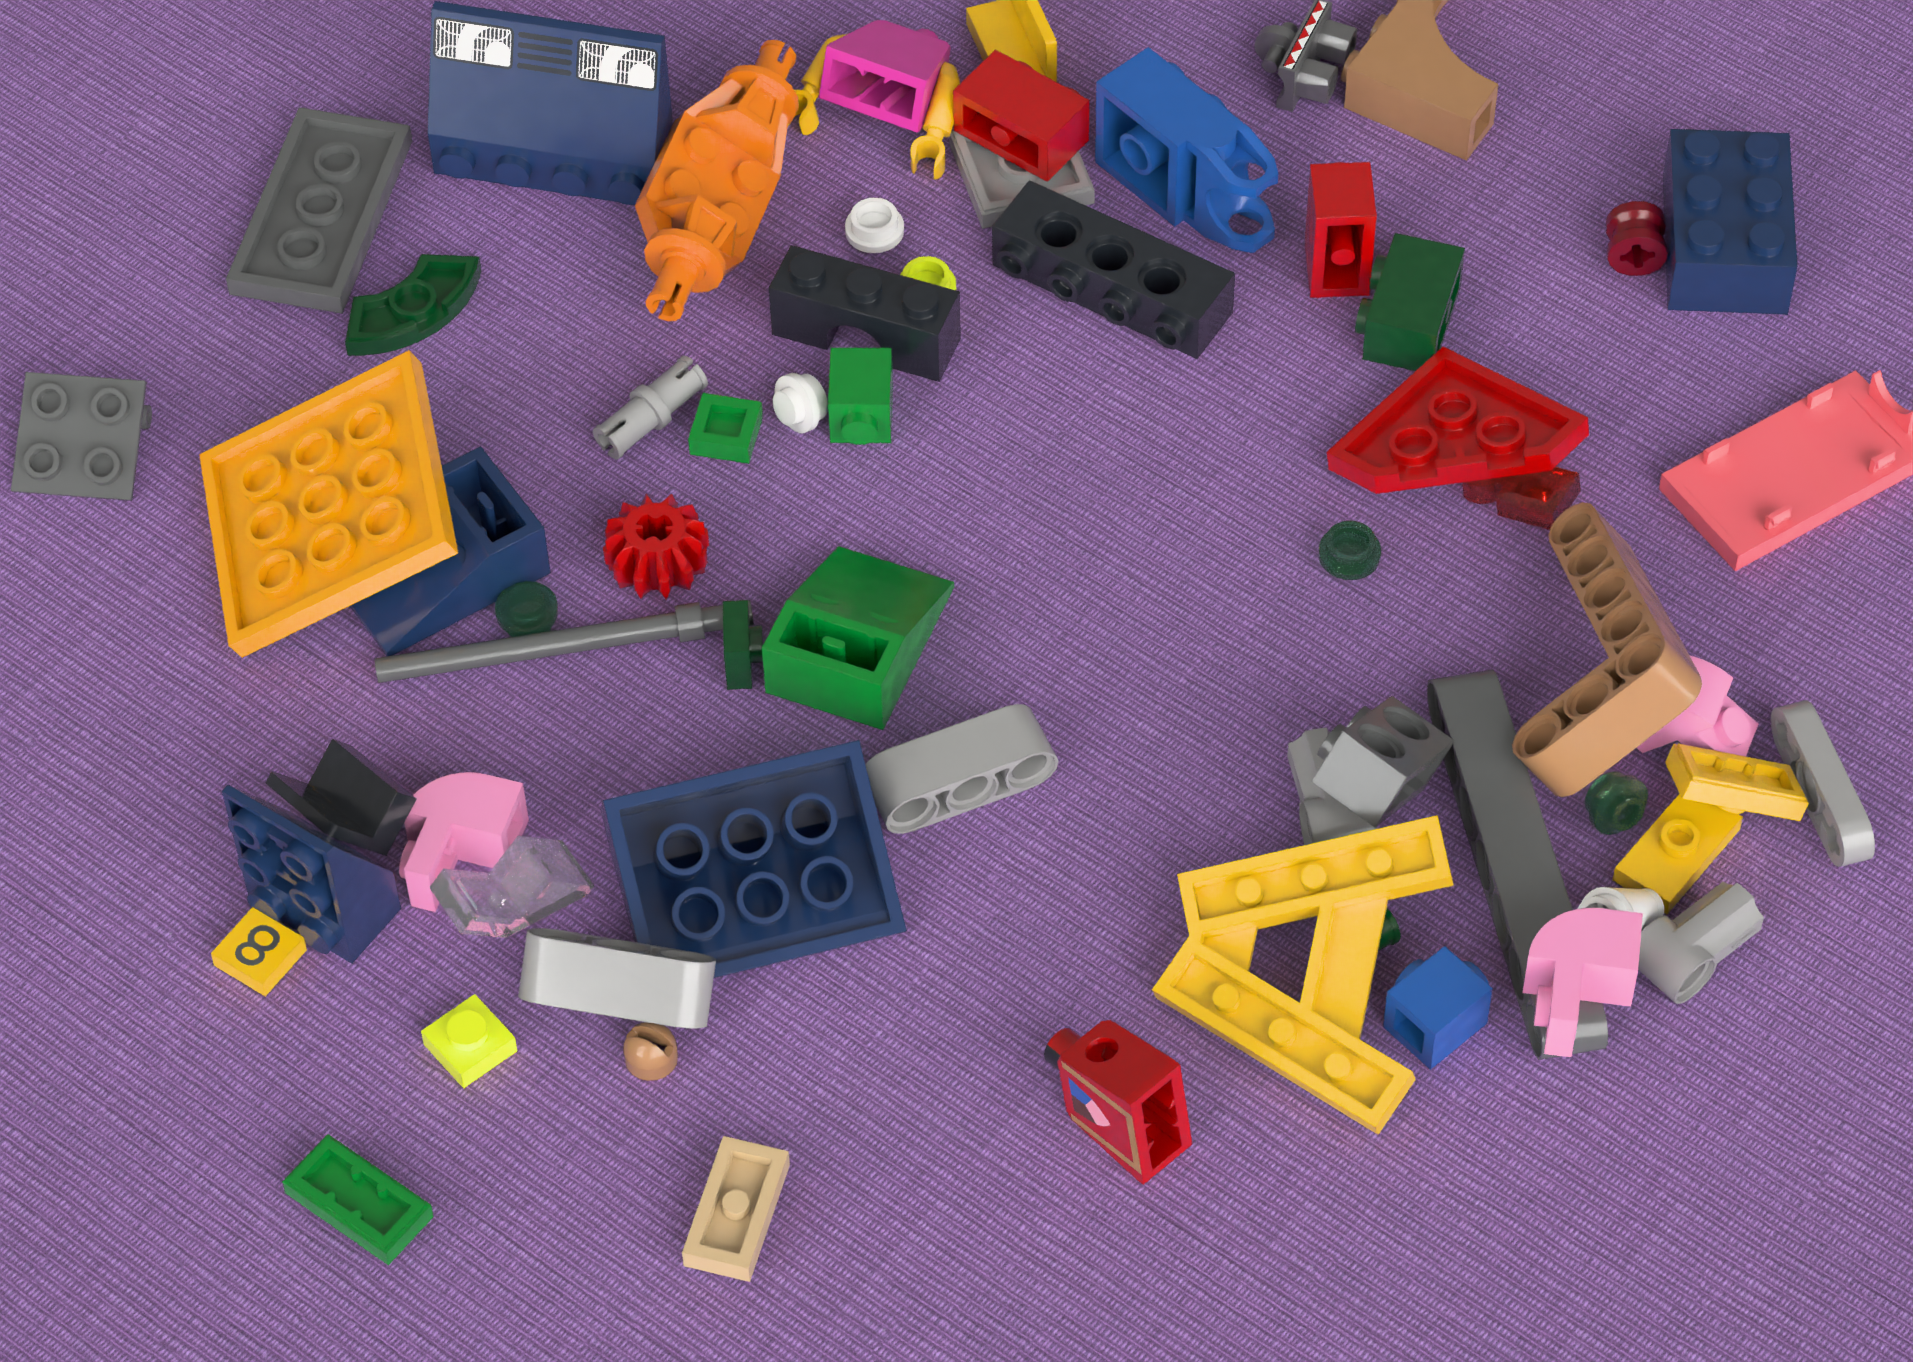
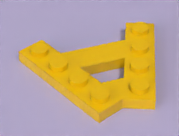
M1438 815L1177 874L1189 937L1153 987L1152 991L1155 997L1379 1135L1416 1079L1413 1071L1363 1042L1360 1038L1388 900L1454 886ZM1318 916L1299 1003L1249 972L1258 929Z

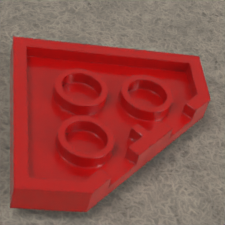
M1443 346L1326 452L1328 468L1375 494L1553 470L1589 436V423L1587 416Z

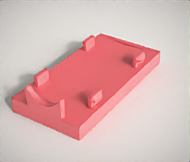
M1855 370L1662 473L1659 490L1731 568L1737 571L1913 475V410L1903 408L1893 399L1885 386L1880 370L1872 374L1870 384Z

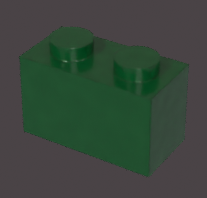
M1399 233L1394 234L1388 255L1378 254L1373 265L1370 279V289L1375 290L1373 299L1363 298L1358 310L1355 333L1364 335L1362 360L1416 371L1442 348L1461 288L1464 247Z

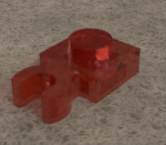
M1559 467L1546 472L1462 483L1463 496L1468 501L1477 504H1488L1496 501L1498 516L1550 530L1560 514L1570 508L1581 492L1579 473Z

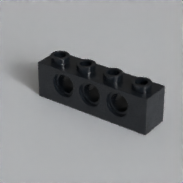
M1029 180L992 225L993 266L1002 269L1013 278L1026 280L1050 291L1063 301L1076 303L1100 314L1115 325L1126 326L1156 340L1165 348L1176 349L1195 359L1199 358L1233 313L1234 272Z

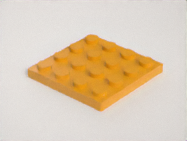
M410 350L199 454L228 646L242 658L458 554L422 363Z

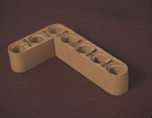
M1584 502L1575 504L1560 514L1551 526L1548 536L1549 542L1609 658L1531 717L1520 727L1512 744L1513 753L1558 797L1570 796L1582 790L1679 716L1694 703L1702 687L1701 676L1632 548L1590 503Z

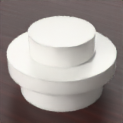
M867 198L861 200L852 208L845 222V235L848 242L860 251L882 253L891 250L900 243L904 235V221L891 202L882 198Z
M789 373L780 377L775 384L773 408L778 419L798 433H806L815 429L819 420L823 419L828 411L826 393L820 382L810 374L799 375L797 373Z

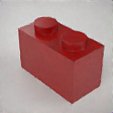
M996 49L953 90L955 132L1046 182L1089 141V99L1081 96L1073 88L1053 81L1035 71L1028 64L1016 61Z
M1370 162L1310 164L1305 230V253L1310 298L1370 296V279L1377 220Z

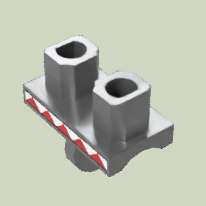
M1314 0L1299 30L1293 23L1285 22L1282 26H1266L1259 32L1254 45L1256 53L1263 60L1262 68L1269 73H1275L1278 70V75L1284 83V87L1276 100L1277 108L1293 112L1300 97L1328 104L1337 83L1338 67L1320 62V59L1323 58L1344 65L1350 53L1355 50L1357 28L1331 20L1332 2Z

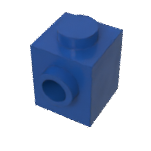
M1444 946L1426 961L1417 959L1401 972L1395 982V986L1387 991L1383 1028L1431 1070L1487 1024L1493 988L1489 985L1486 976L1475 964L1470 961H1461Z

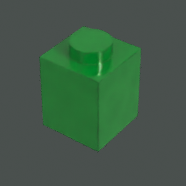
M831 348L828 393L830 443H851L855 445L891 443L893 405L892 348Z

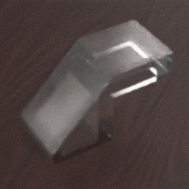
M517 836L489 873L443 869L429 888L461 934L507 938L587 896L593 889L594 884L562 840Z

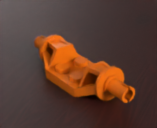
M765 41L759 50V56L754 65H740L728 70L717 89L688 108L673 122L635 204V209L647 240L644 249L645 261L651 271L658 276L652 291L645 301L646 307L653 314L656 312L660 301L665 300L657 317L661 320L676 321L680 319L691 292H709L717 288L724 275L734 270L743 262L781 177L787 127L792 122L799 108L798 96L792 85L786 81L790 69L796 62V53L789 47L782 61H778V57L785 45L782 41Z

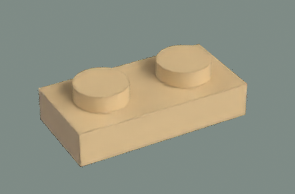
M723 1136L682 1251L683 1265L685 1267L750 1282L790 1166L789 1151Z

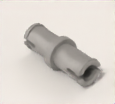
M681 356L673 366L648 386L642 384L632 390L628 403L602 424L593 428V436L601 449L604 451L608 446L612 445L613 448L608 451V455L615 460L620 459L629 448L652 429L662 430L671 422V414L697 392L707 387L708 380L700 366L696 364L689 371L688 367L693 364V360L688 356Z

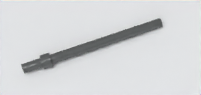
M748 600L750 625H754L751 602ZM699 602L675 605V612L374 658L378 683L674 637H679L680 643L705 639L704 633L723 630V604L700 608Z

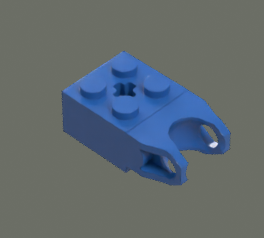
M1149 47L1096 81L1095 163L1174 227L1185 221L1203 237L1233 250L1249 253L1256 252L1275 238L1272 214L1267 204L1259 197L1265 189L1278 184L1279 174L1275 158L1251 128L1233 115L1217 96L1206 93L1187 78L1179 66L1173 62H1167ZM1249 163L1262 167L1265 174L1260 178L1250 180L1248 175ZM1238 213L1259 222L1262 228L1252 235L1238 234L1229 227V219Z

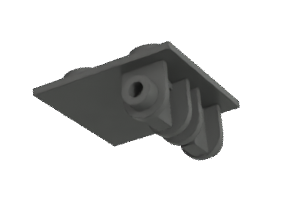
M26 372L11 491L132 501L141 429H149L152 422V408L150 405H144L147 382L144 380Z

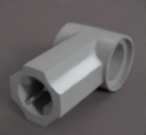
M1327 728L1305 731L1297 740L1288 743L1287 758L1300 798L1299 818L1304 845L1376 829L1312 782L1324 762L1317 753L1324 740L1330 734Z
M1722 882L1672 920L1666 915L1655 919L1641 931L1638 970L1674 1003L1681 1004L1691 999L1709 981L1717 963L1761 930L1764 917L1759 912L1754 897L1738 883L1730 885Z

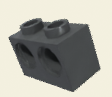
M1391 696L1372 710L1367 706H1363L1347 727L1340 723L1330 732L1318 750L1317 755L1324 762L1312 782L1376 828L1425 789L1453 745L1454 740L1394 696Z

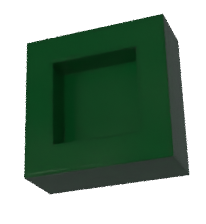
M748 600L723 601V646L727 690L752 689V663H763L762 625H750Z

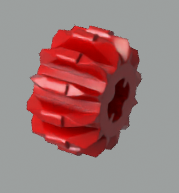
M646 493L641 506L636 507L622 502L619 517L607 520V527L605 529L606 540L605 546H603L604 561L608 565L609 570L613 571L614 579L617 581L619 588L634 585V590L640 599L651 590H659L667 600L671 587L678 586L690 590L694 581L693 575L705 573V567L708 563V530L704 527V522L699 521L698 513L695 512L693 504L678 507V502H676L672 494L661 503H654Z

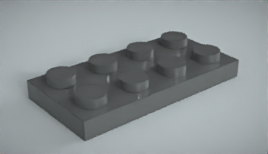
M299 107L226 277L229 295L343 314L412 144L410 125Z

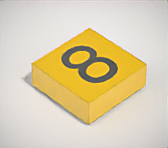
M252 907L211 952L215 967L266 997L307 951L303 936Z

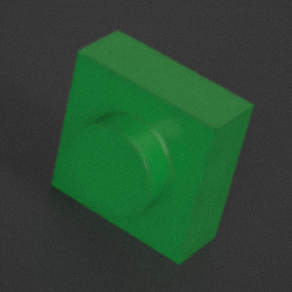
M702 393L688 438L689 454L749 464L763 419L762 402Z

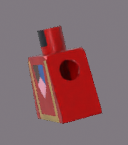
M1112 1020L1101 1021L1082 1037L1071 1028H1064L1054 1034L1049 1040L1044 1051V1058L1059 1070L1066 1112L1073 1122L1141 1184L1144 1185L1192 1145L1181 1066L1174 1059Z

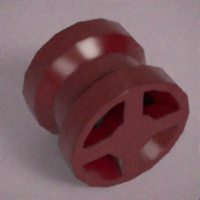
M1631 201L1618 205L1607 215L1606 234L1610 240L1607 248V259L1610 266L1618 273L1628 276L1647 275L1660 269L1666 262L1668 254L1667 243L1663 237L1666 229V220L1663 211L1659 207L1645 201Z

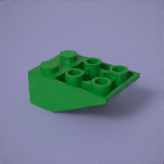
M838 546L786 600L762 646L765 693L884 730L954 589V582Z

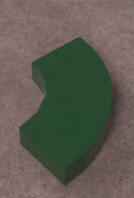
M421 254L413 272L402 282L378 294L353 297L345 340L347 355L365 356L395 351L420 342L445 327L467 305L477 287L481 274L480 256Z

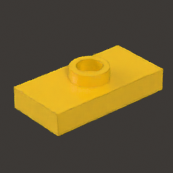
M1679 743L1678 745L1673 744L1665 761L1681 798L1685 800L1716 805L1718 808L1734 814L1748 811L1795 821H1801L1809 804L1790 765Z
M1679 793L1614 869L1612 881L1624 888H1649L1654 890L1663 901L1664 913L1668 914L1738 833L1743 816L1726 812L1716 805L1682 799Z

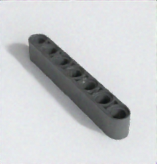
M1491 669L1430 679L1427 683V701L1432 725L1454 740L1443 761L1531 1046L1538 1060L1561 1057L1544 1054L1547 1027L1534 1026L1537 995L1523 993L1529 950L1536 934L1551 919L1573 909L1527 766L1513 753L1512 744L1516 732L1495 671ZM1580 1000L1572 1054L1606 1049L1608 1045V1025L1603 1003Z

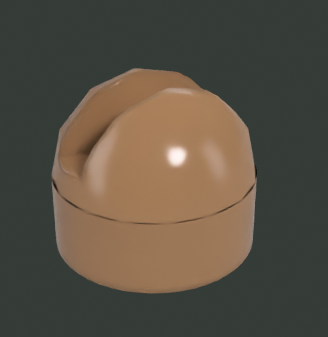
M642 1022L636 1024L627 1034L623 1045V1053L626 1067L632 1075L642 1080L654 1081L666 1077L674 1070L678 1062V1049L676 1039L669 1028L665 1025ZM649 1041L662 1045L666 1048L664 1051H662L659 1047H657Z

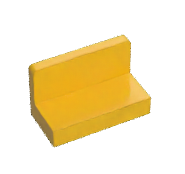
M996 0L966 8V25L983 61L996 49L1016 61L1028 64L1035 71L1057 82V41L1038 0Z

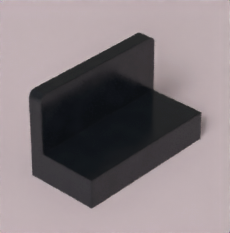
M332 739L309 783L271 771L265 782L326 835L387 856L417 800L353 746Z

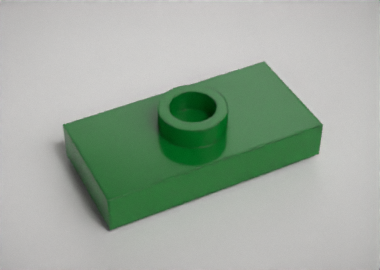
M329 1134L282 1181L285 1194L388 1266L434 1217L431 1204Z

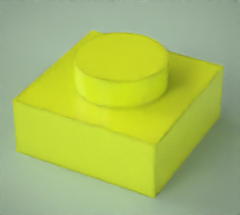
M476 994L421 1030L424 1046L463 1089L517 1052L516 1040L513 1034Z

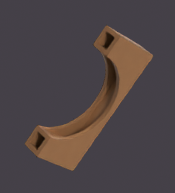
M1397 0L1396 5L1388 15L1383 13L1377 18L1372 27L1369 40L1361 51L1353 50L1343 66L1341 81L1346 83L1344 108L1467 161L1494 124L1498 83L1485 78L1467 66L1452 52L1444 41L1435 19L1449 0Z

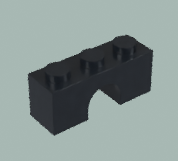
M794 245L790 246L769 286L772 335L828 350L840 326L855 327L872 336L881 348H892V369L940 382L961 339L960 291Z

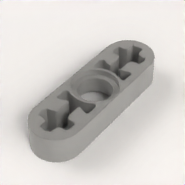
M1808 700L1775 707L1771 713V729L1776 748L1783 763L1790 765L1809 802L1806 808L1807 813L1830 860L1835 866L1842 867L1872 859L1875 852V841L1870 820L1816 709Z

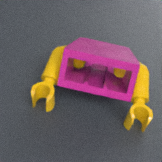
M875 20L851 33L829 37L823 43L801 79V83L804 85L803 89L794 90L798 96L799 105L795 116L801 114L799 117L801 133L809 135L819 125V117L815 106L818 96L820 99L917 133L923 128L927 132L926 135L918 137L911 145V171L915 174L917 164L921 159L933 158L935 159L934 179H939L945 172V146L942 140L943 137H950L954 125L953 90L960 84L956 67L948 63L951 51L950 45L946 41L939 39L929 29L922 28L914 31L886 20Z

